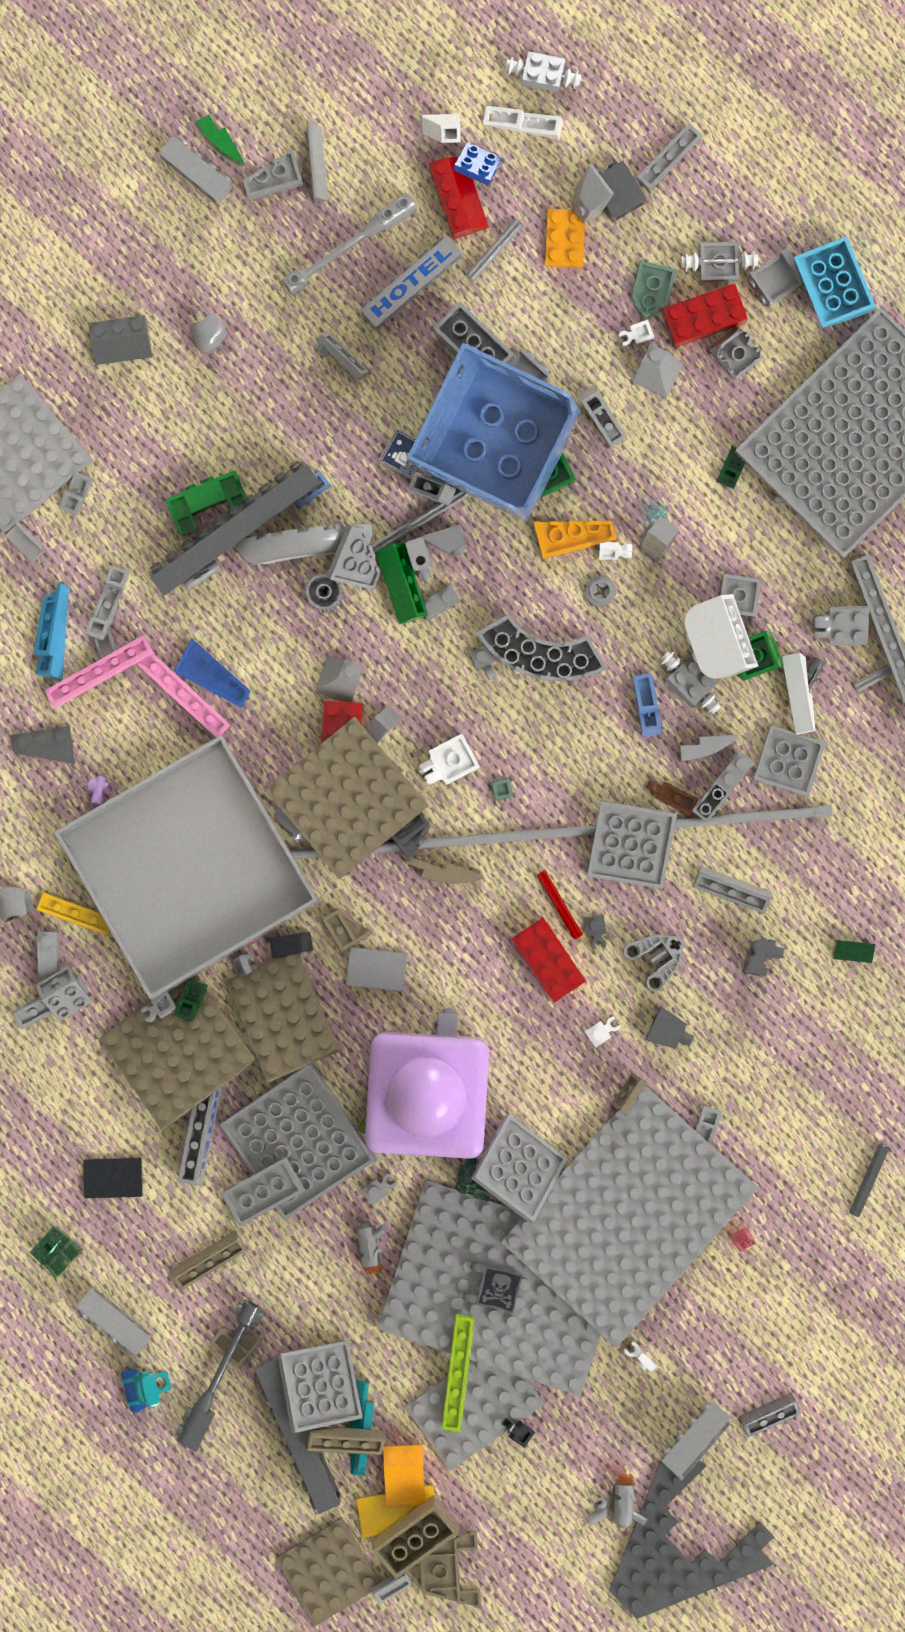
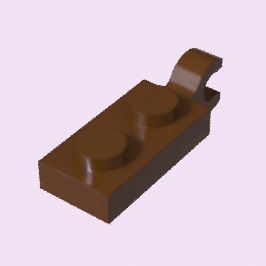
M650 780L646 786L647 789L658 793L655 799L688 816L691 815L693 808L699 800L665 781L660 786Z

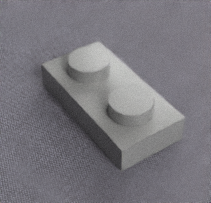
M451 585L423 601L428 614L425 616L426 619L429 621L461 602Z

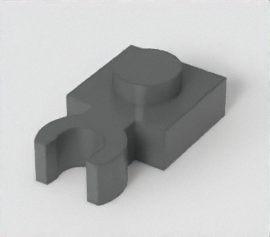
M604 915L584 918L587 937L593 936L591 942L592 949H596L595 943L597 941H601L603 948H605L606 941L601 936V934H607Z

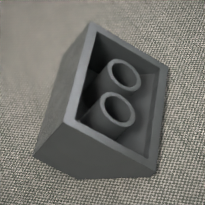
M145 315L88 323L96 365L152 357L148 321Z

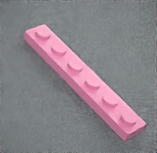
M143 635L45 690V693L52 707L57 708L152 655L154 652L146 636Z
M152 654L136 663L216 738L231 726L156 655Z

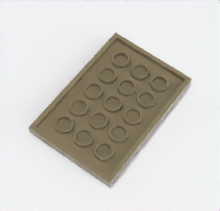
M299 953L283 955L256 967L254 971L240 977L238 975L227 980L268 1083L339 1052Z

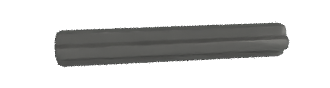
M879 1144L849 1211L850 1214L856 1217H860L889 1151L887 1146Z

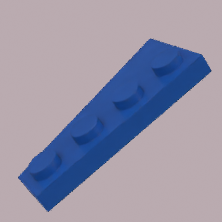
M191 639L174 670L178 675L241 708L251 692L194 639Z

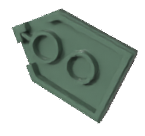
M644 261L639 262L631 299L644 320L663 310V308L668 307L676 269Z

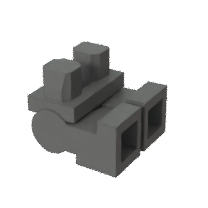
M772 939L753 941L750 945L751 955L746 956L743 973L760 977L766 976L768 968L763 967L764 961L772 960V958L782 959L785 947L775 945L776 940Z

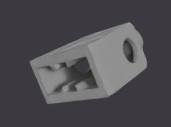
M423 536L405 541L404 544L413 571H418L421 581L432 578L428 568L432 566ZM418 556H422L424 561L422 564L417 563L416 558Z

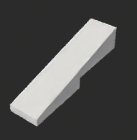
M486 106L483 125L560 140L563 120L559 116L524 113L523 110ZM491 113H493L492 121L489 120V115Z
M801 653L783 656L782 660L795 732L797 735L814 732L813 701L808 688L806 657Z

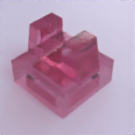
M747 1226L730 1235L739 1252L756 1244Z

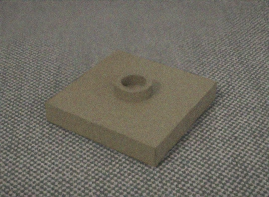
M631 1073L611 1103L612 1106L626 1114L647 1082Z

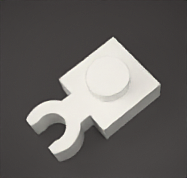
M648 320L630 326L631 332L622 331L618 335L619 338L625 336L628 339L622 343V347L629 346L631 341H635V344L639 345L654 339Z
M613 542L600 543L599 560H618V556L632 558V544L619 546V543Z
M614 1016L610 1017L605 1025L600 1021L585 1031L595 1048L611 1038L608 1032L620 1029V1025L616 1027L610 1025L611 1021L615 1019Z

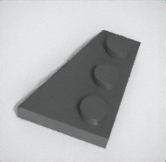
M70 726L12 734L16 754L75 764Z

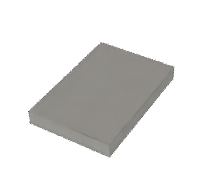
M350 947L346 985L403 992L408 953Z

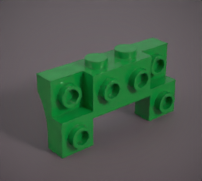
M234 470L215 479L213 476L204 479L201 485L196 486V484H192L185 488L186 491L165 499V502L179 535L182 537L198 530L193 515L228 501L230 508L235 505L239 507L244 503L243 499L246 498V494Z

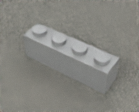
M172 136L158 152L160 158L214 203L219 205L233 189L230 183L231 179L224 173L222 175L216 171L217 168L208 161L206 163L202 160V155L195 149L191 151L187 147L188 144L179 137L177 139Z
M92 1287L76 1306L79 1309L78 1313L93 1320V1325L97 1329L105 1330L108 1333L109 1339L115 1343L119 1342L124 1346L123 1350L129 1355L134 1354L136 1356L153 1336L95 1287Z

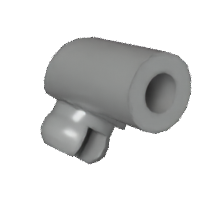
M598 1498L595 1502V1512L587 1516L591 1526L606 1517L608 1510L606 1499Z

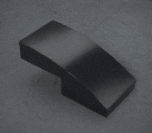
M310 932L269 938L272 957L313 951Z

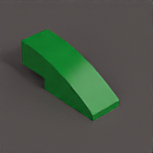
M210 115L196 121L198 129L215 150L231 162L241 167L244 165V161L225 127L218 130Z

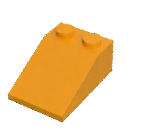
M423 1445L384 1446L386 1506L421 1505L425 1502Z

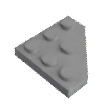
M347 524L327 573V578L371 590L375 589L381 571L376 564V556L372 545L368 541L367 530L359 526Z

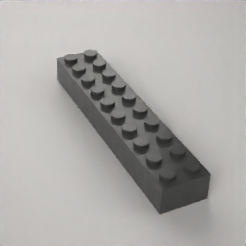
M299 460L295 461L289 466L290 470L277 474L272 483L263 484L258 489L259 492L254 496L252 494L248 495L243 499L244 503L239 507L235 505L227 511L228 515L223 518L221 516L212 522L210 528L201 529L196 534L197 537L192 541L188 539L181 544L182 548L177 552L173 550L165 556L166 560L153 564L148 573L163 596L317 486L320 482L303 460L301 462Z

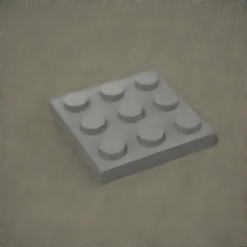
M770 725L753 780L809 797L826 742L802 734L797 735L795 732Z

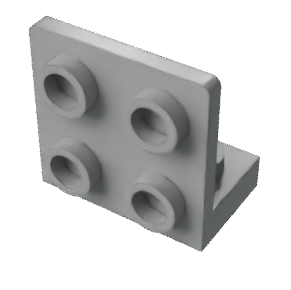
M69 965L36 984L41 1000L58 1021L63 1020L92 1002L77 982Z

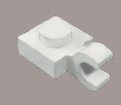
M632 1341L631 1344L635 1347L634 1351L629 1352L625 1348V1354L630 1357H637L639 1359L637 1363L644 1370L648 1368L652 1372L657 1367L656 1364L638 1347L636 1342Z

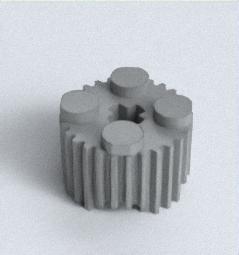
M319 573L315 577L312 576V579H309V583H306L307 587H305L307 602L310 607L312 606L313 610L320 611V613L334 611V608L340 607V603L344 599L342 584L338 581L330 580L326 577L325 573L323 575ZM322 589L324 591L325 589H328L329 595L326 597H321L322 594L320 591Z

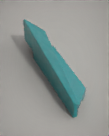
M356 1379L363 1418L349 1421V1428L371 1430L374 1401L367 1400L369 1381ZM350 1453V1472L352 1475L365 1476L368 1454Z

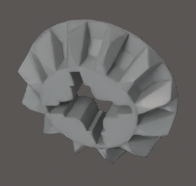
M596 576L588 582L586 596L593 605L606 606L614 600L616 586L610 578ZM596 584L598 585V587L600 586V588L608 587L604 591L606 598H604L601 594L594 596L598 591Z

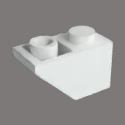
M460 114L422 115V134L441 143L461 142Z

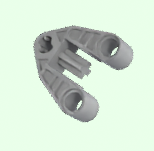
M653 935L624 946V956L629 960H635L661 943L662 947L648 956L654 966L670 955V960L646 978L645 985L650 991L661 990L678 968L684 947V942L680 937ZM672 940L674 942H679V945H677L679 946V948L677 950L675 948H670V945H672L670 942ZM629 946H634L637 949V954L634 957H630L627 954ZM653 977L659 980L657 988H651L649 985V981Z

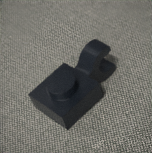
M505 1418L502 1422V1425L511 1432L508 1437L523 1448H525L535 1434L534 1430L521 1421L515 1425Z

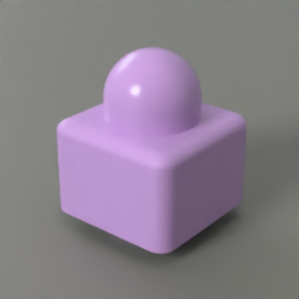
M400 1032L379 1033L373 1039L370 1047L365 1143L368 1149L375 1153L468 1159L480 1155L484 1147L489 1049L485 1041L478 1037L466 1036L453 1037Z

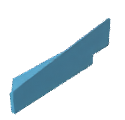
M62 583L57 584V589L51 595L47 594L43 598L34 654L40 656L35 675L63 680L69 587Z

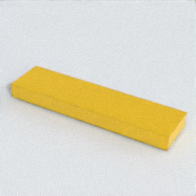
M42 892L36 910L109 936L110 929L100 912Z

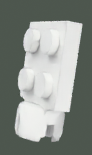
M463 734L429 750L430 759L418 767L421 775L428 771L432 772L423 778L427 785H431L439 780L448 785L480 768Z

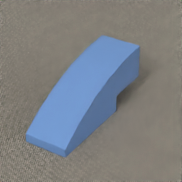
M652 673L633 676L642 737L660 735L662 728Z

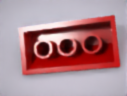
M445 157L430 162L429 170L453 240L488 229L489 226L473 179L453 170L459 157Z

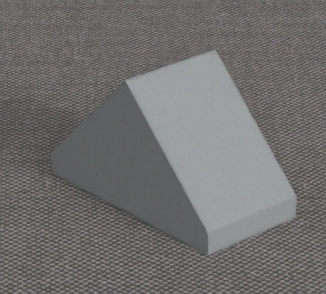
M388 705L372 719L365 729L378 744L402 718Z

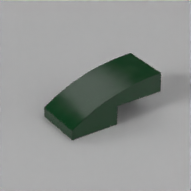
M731 446L716 481L732 489L735 488L745 465V462L734 452L737 448Z
M188 979L183 997L179 998L174 1016L193 1022L204 999L208 984Z

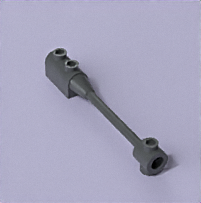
M244 1300L243 1304L238 1303L234 1313L237 1314L236 1319L239 1322V1326L208 1389H206L192 1408L188 1406L184 1414L186 1421L184 1425H179L175 1433L178 1436V1443L197 1452L215 1415V1412L210 1410L215 1391L246 1327L258 1326L264 1314L261 1311L262 1308L254 1302Z

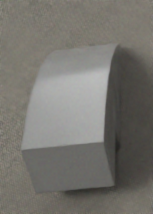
M738 735L699 737L698 745H681L679 747L680 762L693 761L715 754L737 740Z

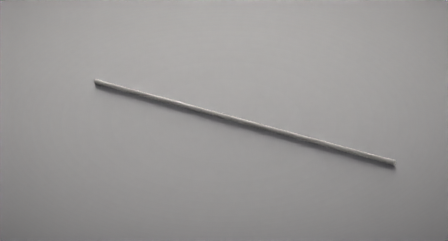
M824 805L812 808L713 815L708 822L704 821L701 817L676 818L674 828L807 817H831L832 806ZM596 825L424 839L419 849L594 835ZM393 841L383 843L372 853L401 850ZM314 848L290 850L294 859L320 857Z

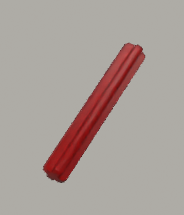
M545 870L538 873L537 877L573 939H578L583 933Z

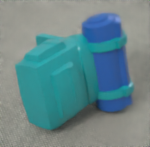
M128 1368L121 1373V1382L124 1384L128 1400L127 1406H129L130 1412L139 1413L146 1406L150 1408L157 1406L160 1402L159 1394L172 1389L167 1371L151 1374L149 1371L138 1373L137 1369ZM159 1377L164 1378L166 1381L165 1386L161 1389H158L156 1385V1379Z

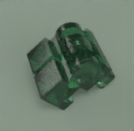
M466 1158L464 1164H460L457 1173L456 1190L460 1194H472V1198L488 1202L491 1193L471 1179L476 1170L477 1158Z
M54 1226L29 1253L56 1279L84 1249L63 1230Z

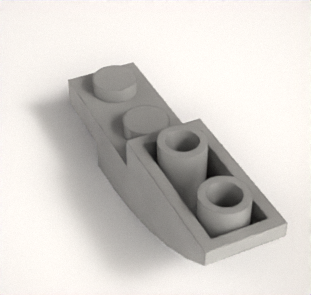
M739 751L692 811L708 822L755 762Z

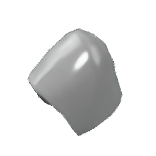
M214 312L204 320L194 323L189 328L194 343L201 353L214 351L228 336V332Z
M15 887L0 889V917L2 921H11L18 915L33 914L32 898L27 889Z

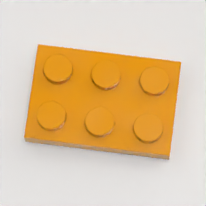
M547 210L546 267L583 268L585 223L580 220L574 210Z

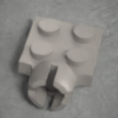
M868 606L830 607L828 614L815 615L813 617L812 623H814V626H812V632L814 637L829 639L830 646L868 645Z

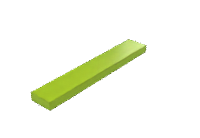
M455 1315L442 1430L461 1432L475 1316Z

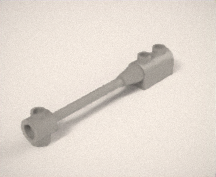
M404 193L377 212L364 226L362 231L305 271L296 269L282 279L283 284L292 296L300 292L308 285V277L362 239L383 230L387 233L417 212L415 203L407 193Z

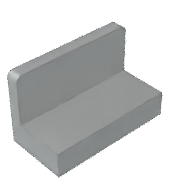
M16 520L14 521L16 525L5 536L33 563L46 549Z

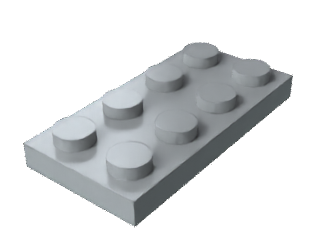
M284 1157L223 1191L221 1195L241 1227L303 1193L305 1189L288 1159Z

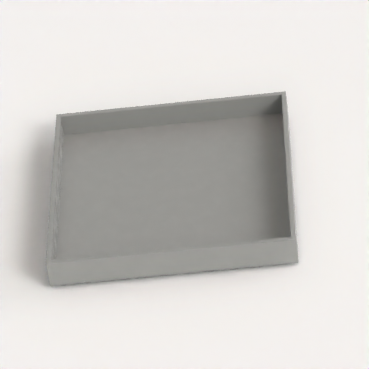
M222 735L54 832L150 1000L173 989L320 903Z

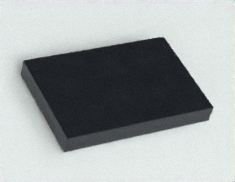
M142 1158L83 1160L84 1198L143 1197Z

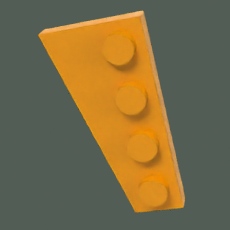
M612 521L533 522L543 559L617 540Z

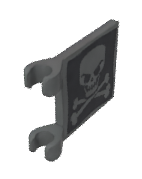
M472 1262L470 1269L483 1273L478 1294L473 1295L465 1292L462 1299L466 1302L513 1313L522 1274Z

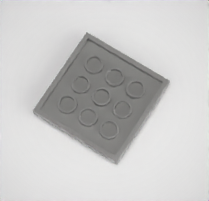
M600 800L587 876L663 889L677 813Z
M507 1114L471 1179L529 1223H533L567 1158L513 1116Z
M348 1341L277 1354L292 1433L363 1418Z

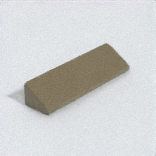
M234 1231L171 1269V1277L180 1290H183L244 1253L247 1249L237 1232Z
M320 1427L307 1430L306 1451L382 1455L386 1437L382 1430Z

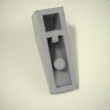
M592 385L578 395L611 447L627 437L595 385Z
M38 932L37 958L39 983L59 971L60 932Z

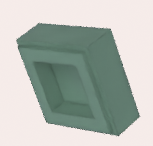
M510 778L491 782L495 801L514 797Z

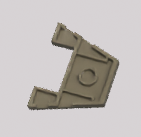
M477 1530L449 1540L420 1561L423 1594L445 1600L449 1599L460 1604L474 1606L478 1609L481 1608L480 1589L460 1590L458 1550L478 1549Z

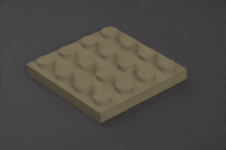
M343 1517L275 1558L315 1626L371 1593L370 1588L380 1583L379 1578Z

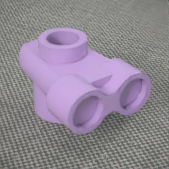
M97 776V779L89 780L88 793L92 794L91 804L94 808L105 803V794H109L110 783H107L108 780L105 777Z

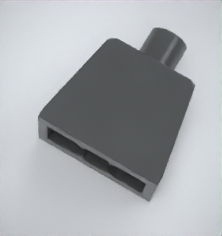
M659 1007L645 1040L676 1049L679 1042L690 1046L694 1036L684 1032L687 1026L685 1022L666 1009Z

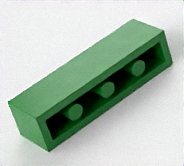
M392 544L376 551L378 563L381 566L384 581L387 585L399 624L410 623L427 616L428 614L405 544Z

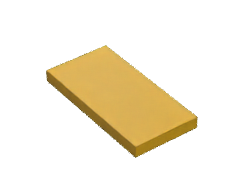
M433 1485L424 1486L425 1501L433 1495L435 1496ZM385 1493L356 1498L363 1538L381 1534L419 1505L386 1506Z

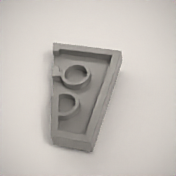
M293 148L280 159H275L268 167L261 168L243 180L248 200L303 185Z

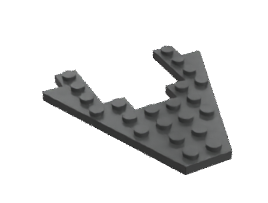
M663 1457L660 1461L640 1511V1515L648 1518L645 1525L636 1521L609 1589L636 1619L773 1565V1562L761 1550L774 1538V1535L761 1522L720 1562L706 1549L690 1562L665 1536L678 1523V1520L665 1507L706 1467L700 1460L682 1481L662 1463Z

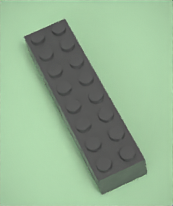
M276 1355L258 1363L255 1373H253L257 1384L261 1383L263 1391L261 1393L265 1402L269 1401L271 1409L269 1411L273 1420L277 1419L278 1432L281 1438L285 1437L287 1443L285 1447L288 1455H293L295 1461L293 1465L296 1473H301L303 1479L301 1483L304 1491L310 1494L311 1499H309L312 1509L317 1510L318 1514H321L340 1505L341 1494L322 1452L306 1451L307 1430L296 1433L291 1432L278 1356Z

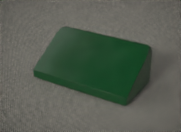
M835 940L834 959L872 963L875 944Z

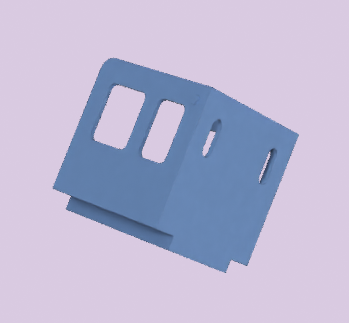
M462 343L407 459L425 474L527 522L555 469L581 411L572 396L567 392L479 351L476 347ZM461 366V370L457 376L458 369ZM425 438H427V439H426V442H425V444H424V446H423V448H422V444H423Z

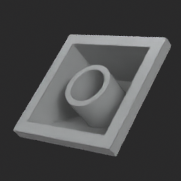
M592 164L588 166L576 185L572 209L583 223L600 216L614 194Z
M650 344L633 383L667 398L683 364L669 352Z
M327 656L315 692L343 702H352L363 666L344 659Z

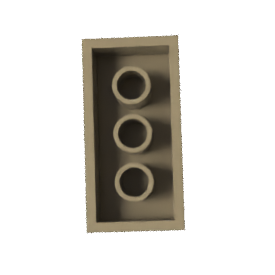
M433 1495L372 1539V1551L397 1579L458 1535V1525Z

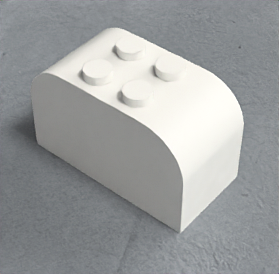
M733 594L720 595L697 604L688 611L685 617L686 638L693 648L694 652L692 655L694 661L698 663L700 670L706 676L714 679L730 677L758 667Z

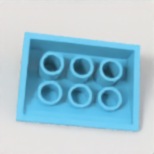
M847 236L793 258L822 328L858 318L872 312L876 307Z

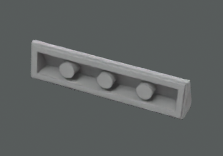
M308 122L307 134L313 199L315 202L328 201L322 127Z
M700 866L693 884L694 888L765 914L772 898V892L703 866Z

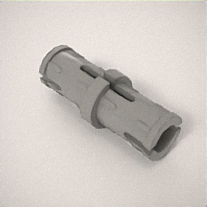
M213 560V562L184 581L188 590H190L202 581L206 582L207 578L221 569L217 562Z

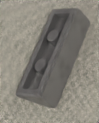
M791 1392L742 1414L739 1418L749 1438L801 1414Z

